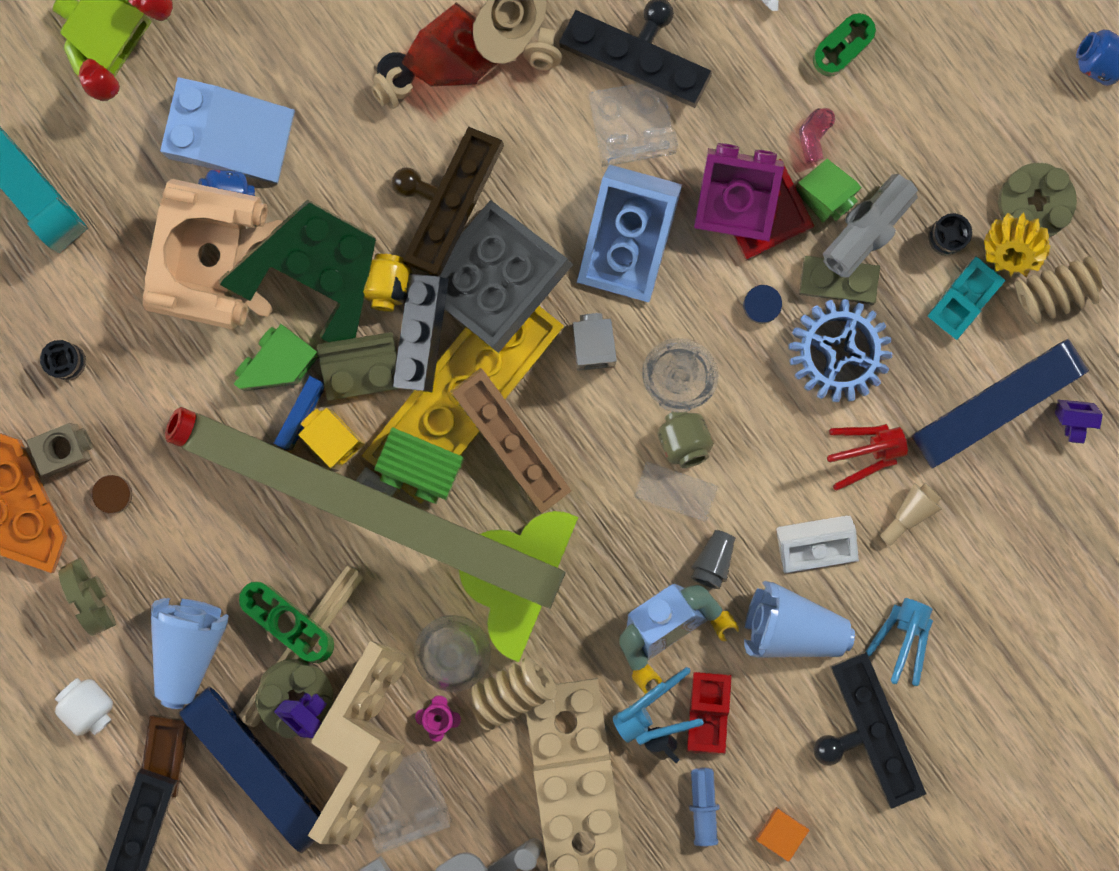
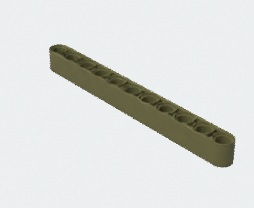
M196 413L195 424L190 437L181 447L193 454L549 609L553 605L566 574L565 571L199 413Z

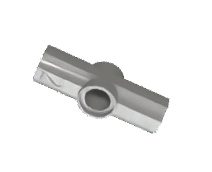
M892 174L870 200L857 205L846 217L847 227L823 253L825 265L840 277L849 278L871 251L880 249L893 238L896 232L893 226L918 198V189L915 185L900 174Z

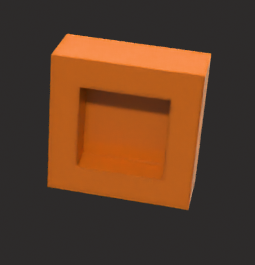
M776 807L756 837V840L789 862L810 830Z

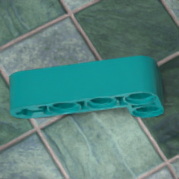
M0 126V188L28 219L29 222L27 224L40 240L50 249L61 253L82 235L88 227Z

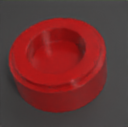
M184 407L177 408L174 411L165 431L167 442L178 447H182L186 443L195 424V412Z

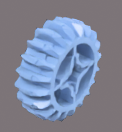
M843 299L840 303L839 311H836L833 300H829L825 304L826 314L816 305L811 309L815 321L806 315L800 318L801 323L807 330L794 328L792 331L795 337L802 340L801 343L792 342L789 344V350L800 351V356L789 360L790 365L802 363L804 369L798 371L795 377L796 379H801L808 374L811 380L805 384L804 388L809 391L816 384L820 385L817 392V397L820 399L827 395L828 389L832 390V402L840 401L841 391L845 392V397L849 402L855 400L854 388H857L862 396H866L869 394L866 381L875 387L881 384L880 379L874 372L886 374L889 371V368L879 363L880 359L887 360L892 358V352L881 351V346L891 343V337L886 336L879 339L877 333L884 330L886 325L884 322L879 323L875 327L871 325L870 322L877 315L874 311L868 313L865 318L860 316L864 307L861 303L856 304L853 311L849 312V301ZM846 321L844 329L841 330L838 337L831 338L825 335L822 337L815 334L816 330L824 323ZM857 327L867 338L870 357L866 356L855 345L854 339ZM845 339L844 350L851 357L847 358L844 356L835 363L836 351L831 349L830 345L834 344L837 346ZM810 345L815 346L826 357L827 362L824 375L817 370L812 361ZM844 364L859 365L866 368L855 380L848 382L834 381Z

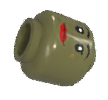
M679 409L669 413L665 417L666 422L658 431V438L669 462L680 464L681 468H690L706 461L709 458L708 452L712 449L714 442L702 415L699 413H687L686 409Z

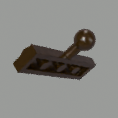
M468 126L439 187L422 181L420 174L413 168L404 167L394 173L392 187L396 194L405 198L418 195L431 201L403 257L406 265L432 276L440 277L504 147L501 139Z

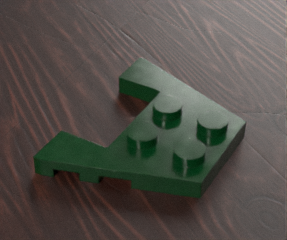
M307 199L278 225L269 237L255 249L253 248L243 257V260L230 272L227 271L220 278L219 284L251 301L267 271L272 267L338 302L319 334L321 339L327 342L353 339L357 335L365 296L363 291L369 277L376 238L372 234Z

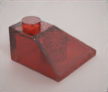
M457 2L419 31L402 61L405 67L430 87L475 85L501 63L490 62L483 58L476 49L473 39V24L476 17Z

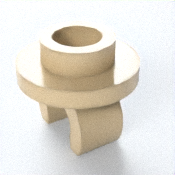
M540 28L538 42L530 43L525 47L524 57L530 62L532 67L539 70H549L560 64L562 54L553 46L556 30Z
M400 67L391 69L387 73L386 79L380 73L373 76L375 85L371 87V90L382 106L387 104L390 108L394 109L399 106L398 99L406 98L412 92L413 86L411 83L403 88H397L392 82L401 75L402 70Z

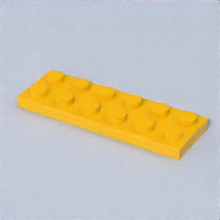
M538 306L499 353L465 327L436 364L433 392L414 391L363 453L362 457L375 467L392 427L461 456L480 431L450 391L481 368L506 400L562 331L564 325L542 307ZM403 483L402 489L422 504L424 499L415 496L418 488Z

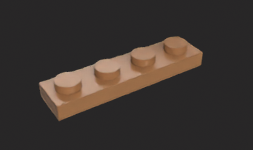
M480 368L450 391L541 514L572 491L483 369Z

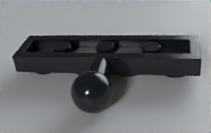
M650 0L644 8V19L646 22L638 37L575 10L559 41L560 48L693 108H696L712 76L711 70L652 44L659 28L668 26L673 19V7L667 0Z
M861 652L830 665L856 731L839 738L832 735L820 737L815 742L813 748L816 760L823 765L832 766L840 762L844 752L863 745L891 809L926 795L927 793L867 652Z

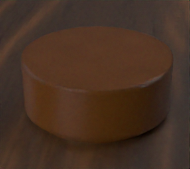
M104 476L95 483L92 489L94 504L98 509L106 513H119L125 510L132 500V488L128 481L120 476Z

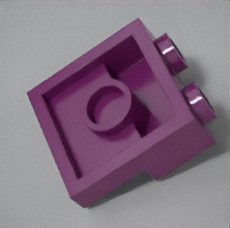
M717 143L716 149L708 148L694 228L769 241L784 170L783 161L776 160L777 153L767 150H755L754 156L740 154L738 146L727 143Z

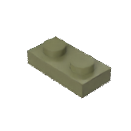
M811 256L803 258L799 295L835 300L846 299L850 302L872 305L876 303L880 273L879 265L861 263L848 278L840 277L837 273L831 271L823 262L824 258Z

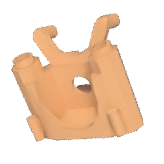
M176 179L169 180L166 183L163 198L158 209L145 275L144 309L228 329H234L237 325H244L248 307L258 315L268 317L272 312V306L258 292H255L253 298L249 301L221 286L219 280L227 271L230 272L240 263L243 257L257 243L263 242L269 237L271 232L283 221L275 220L265 223L268 207L267 204L262 203L260 197ZM209 243L217 246L220 251V259L212 267L204 266L201 263L203 246Z

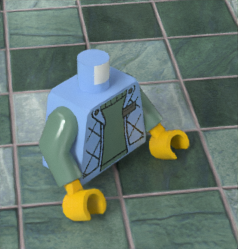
M672 584L628 614L627 628L620 635L619 644L631 669L634 670L632 679L645 694L648 693L645 687L650 680L653 679L657 684L662 682L660 676L648 664V660L706 621H711V625L721 641H727L723 633L725 629L732 627L739 632L740 629L729 611H722V607L704 587L693 585L684 588Z

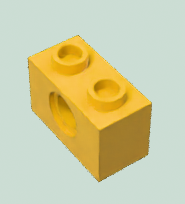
M318 408L315 409L301 422L304 429L298 435L332 469L339 470L365 445L357 434L334 411L325 408L323 411H319Z

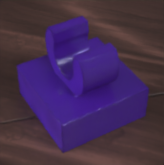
M1057 400L1055 414L1061 424L1066 425L1065 436L1069 437V442L1084 444L1087 428H1101L1103 414L1095 403Z
M306 693L299 701L283 700L274 713L300 737L313 738L322 724L316 716L323 711L327 704L317 694L311 697Z

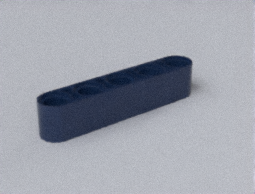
M1068 338L917 431L911 437L932 469L1086 374L1089 369Z
M208 686L179 712L181 718L290 845L299 853L305 852L316 842L308 834L320 816L321 811L226 701L213 688Z

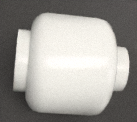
M78 678L75 679L55 698L58 702L55 714L76 736L84 735L89 731L95 736L112 720L107 714L112 709L113 701L92 679L82 682Z

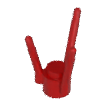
M884 424L876 427L831 428L829 430L830 435L876 436L870 438L871 445L828 455V462L845 460L873 453L876 460L882 459L835 483L833 489L836 491L885 467L897 465V458L908 455L907 442L901 427L889 429L888 425Z

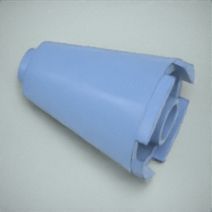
M764 581L762 583L765 589H756L749 605L745 628L751 629V641L744 639V647L748 655L756 658L841 657L853 647L855 630L851 628V623L848 619L774 582Z
M163 598L154 601L151 607L154 695L161 700L163 706L181 709L184 707V704H189L193 701L227 627L229 616L226 614L220 617V608L204 602L181 599L179 606L169 605L170 598Z

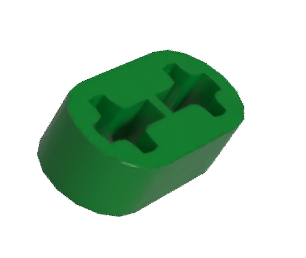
M862 13L852 14L846 18L815 50L813 64L816 70L825 76H835L842 72L869 46L875 37L876 27L873 20ZM851 24L855 27H859L861 24L865 26L866 30L863 33L866 38L865 40L857 37L850 44L845 40L852 31ZM840 46L843 51L836 59L839 65L836 66L832 62L825 65L822 62L825 57L823 51L826 50L828 53H831Z

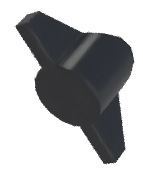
M648 727V731L659 729L662 727H655L652 729ZM671 734L651 739L645 743L647 750L660 760H665L669 757L675 763L680 760L674 753L678 742Z

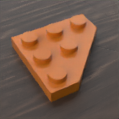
M0 433V555L49 573H55L67 535L22 440Z

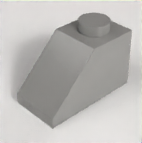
M602 313L580 315V322H573L577 371L615 367L617 359L611 319H603Z

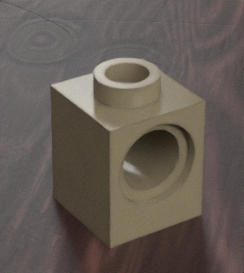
M68 423L27 440L41 476L50 477L92 460L88 451L93 449L90 437L84 428L79 429L78 424ZM62 438H66L71 445L70 454L64 459H60L55 452V446Z

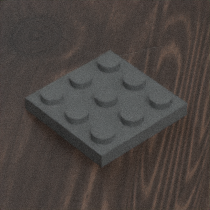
M490 200L460 235L440 277L449 279L445 310L499 353L573 264L564 255Z

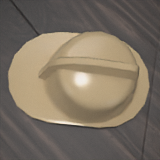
M486 0L473 24L475 46L483 58L492 63L501 64L515 60L543 22L546 13V1Z

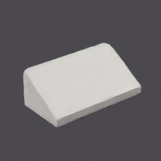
M851 516L781 526L776 529L784 573L859 561L856 528Z

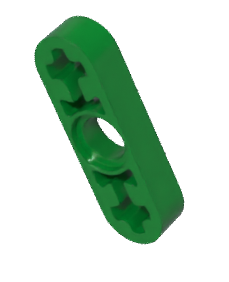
M256 581L247 584L241 590L239 604L242 610L300 658L312 663H322L330 658L334 650V640L330 633L273 587ZM255 593L263 594L262 599L274 608L269 612L265 608L255 605L256 602L252 598ZM292 612L295 616V626L290 632L282 633L278 628V619L283 613ZM305 633L311 638L319 639L318 644L322 647L318 653L314 651L309 653L311 650L310 644L298 637Z

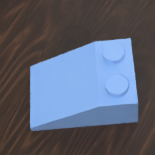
M178 77L160 152L171 160L215 170L242 172L246 177L278 184L295 110L215 85Z
M609 165L602 178L577 283L650 302L683 184Z

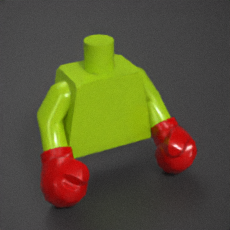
M172 0L55 1L53 12L67 20L60 31L66 38L64 51L74 73L79 76L82 88L88 96L100 101H108L118 94L120 84L115 76L152 21L148 16L158 21L166 20L171 15L173 9Z

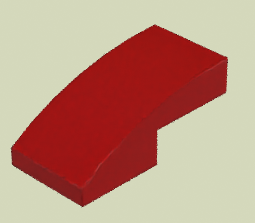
M693 672L689 721L700 718L704 723L702 726L688 730L686 752L723 756L726 754L732 675Z

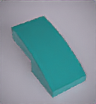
M975 256L927 317L954 339L958 340L1006 280Z

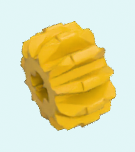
M1024 212L1019 218H1014L1011 214L1007 213L1003 220L995 219L984 240L986 261L995 263L996 272L1003 269L1008 270L1010 278L1015 272H1020L1027 277L1031 270L1039 271L1050 252L1048 228L1040 227L1039 218L1031 221L1026 220Z

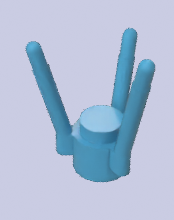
M904 598L901 607L893 606L889 618L865 651L868 656H871L898 620L897 628L907 633L894 667L891 682L893 684L898 683L914 636H919L912 684L918 686L923 669L928 634L933 620L930 619L933 608L909 598Z
M686 667L665 683L661 682L633 705L613 716L614 725L624 741L629 743L636 739L641 746L651 739L703 725V720L699 718L648 731V727L653 722L645 708L689 675L691 672L690 668Z

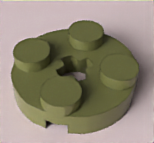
M1031 163L1019 168L1008 177L998 197V207L1002 220L1007 213L1011 214L1014 218H1019L1024 212L1026 220L1031 221L1039 218L1040 227L1048 228L1049 237L1054 236L1070 224L1077 204L1076 191L1073 183L1069 180L1067 172L1046 163ZM1034 191L1040 192L1041 196L1046 197L1047 204L1042 206V211L1040 212L1036 211L1035 205L1028 204V198L1034 196Z
M78 558L61 567L58 575L68 603L74 602L80 612L75 616L89 635L94 636L115 626L116 621L107 605L104 606L102 598L107 596L106 590L97 576L91 578L84 560Z
M286 659L271 666L260 679L261 684L255 697L256 708L263 722L268 728L285 738H293L299 735L274 711L283 700L289 699L288 692L294 689L297 693L304 691V695L308 693L311 697L317 694L327 704L323 711L316 716L321 723L333 705V689L325 673L317 665L311 662L298 661V659Z

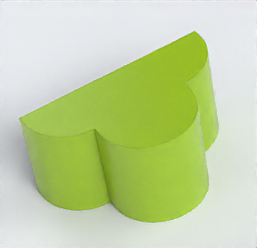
M552 511L532 519L525 526L521 535L501 529L486 531L480 535L558 568L578 517L566 512ZM459 570L461 583L468 595L476 602L490 608L487 625L492 643L504 656L519 662L542 606Z

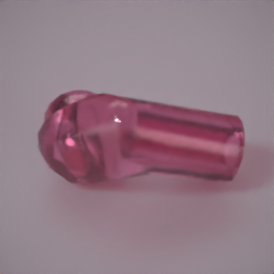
M829 108L815 109L799 128V137L806 164L824 159L820 139L835 124L836 120L834 112Z

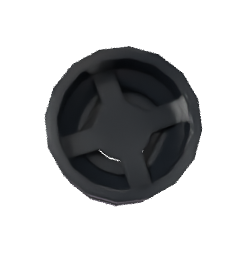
M956 213L947 214L931 226L928 233L929 244L938 254L944 256L953 255L965 248L971 241L972 226L963 215Z
M54 340L42 349L40 364L43 370L50 376L62 380H73L84 372L86 356L77 345L64 340Z

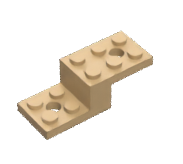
M373 641L369 642L311 741L313 745L348 767L308 834L310 838L319 844L347 845L349 841L355 840L363 828L364 823L361 820L368 808L374 807L382 796L383 788L381 786L388 774L391 775L397 770L402 761L403 755L400 753L405 744L369 722L371 717H375L381 711L385 703L383 696L390 684L396 683L404 671L405 665L403 662L407 655L394 647Z
M598 678L556 684L557 694L554 699L546 700L540 706H533L530 711L526 712L548 871H627ZM569 711L576 716L577 725L571 732L565 733L557 729L555 718L560 712ZM583 831L590 833L595 839L593 848L586 853L577 851L572 845L573 837Z

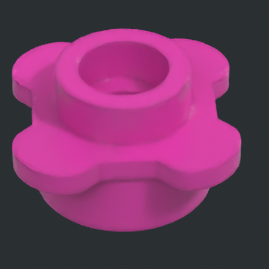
M438 695L432 699V704L426 709H420L416 712L415 720L417 724L423 725L426 731L429 732V738L432 741L438 742L444 738V733L450 728H456L460 725L461 717L459 713L453 712L449 708L447 699L444 696ZM436 715L442 717L440 722L435 721L434 717Z

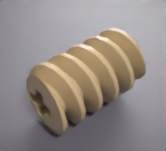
M1087 256L1084 258L1083 264L1075 260L1070 262L1068 268L1064 265L1056 267L1054 273L1050 270L1041 272L1040 279L1036 275H1031L1027 277L1026 284L1019 279L1015 282V288L1023 310L1038 324L1041 322V311L1045 310L1050 319L1056 317L1055 306L1058 305L1065 314L1070 313V301L1072 300L1079 309L1085 307L1084 296H1088L1093 304L1099 303L1102 278L1095 260L1091 256Z
M527 657L522 660L521 666L518 664L511 665L509 673L502 670L497 673L496 679L491 676L485 679L484 685L481 683L474 684L471 689L473 697L472 709L479 725L484 730L490 731L496 725L505 724L508 719L517 718L520 713L530 711L533 706L537 707L544 704L546 700L554 699L557 694L556 684L545 667L537 665L534 660Z

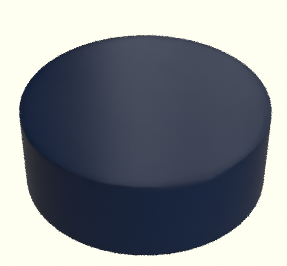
M755 286L744 298V312L755 323H769L781 312V296L771 286Z

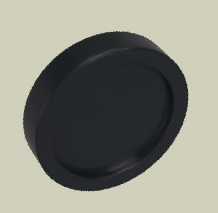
M392 52L380 60L377 74L380 73L385 79L391 69L395 67L401 68V75L392 81L395 87L403 88L413 82L415 68L412 60L407 55L400 52Z

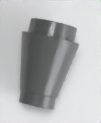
M714 530L713 535L691 567L694 570L691 578L704 586L720 589L722 582H727L734 548L733 544L736 538L726 532Z

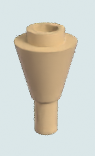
M914 483L896 514V519L880 534L881 538L891 546L907 529H911L942 510L937 504L942 498L927 483H924L921 487Z

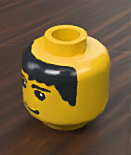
M376 254L375 258L372 259L369 277L363 291L365 294L364 299L372 302V309L392 312L394 311V305L405 304L409 274H412V269L404 264L402 257L392 254Z

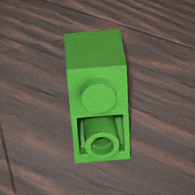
M829 159L823 161L795 186L800 197L822 223L829 217L837 221L853 208L858 202L855 195L862 188L856 180Z
M280 324L277 329L271 327L259 341L258 345L262 348L253 359L247 357L236 370L235 375L239 378L235 381L234 385L244 391L297 385L319 358L318 352L284 325Z

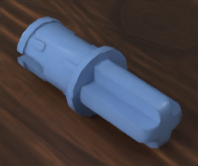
M696 768L691 771L693 805L689 806V810L693 811L694 845L713 846L718 844L716 810L720 809L719 804L715 803L714 771L711 768Z

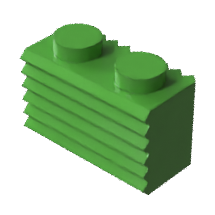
M392 427L374 470L382 473L379 481L401 489L403 483L418 488L415 496L437 504L439 498L448 499L465 458Z

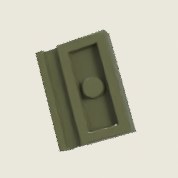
M393 332L317 345L327 400L399 389L393 387L397 361Z

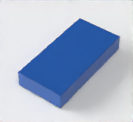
M309 376L274 444L288 451L293 450L300 437L298 434L304 429L301 422L315 409L325 390L323 382Z

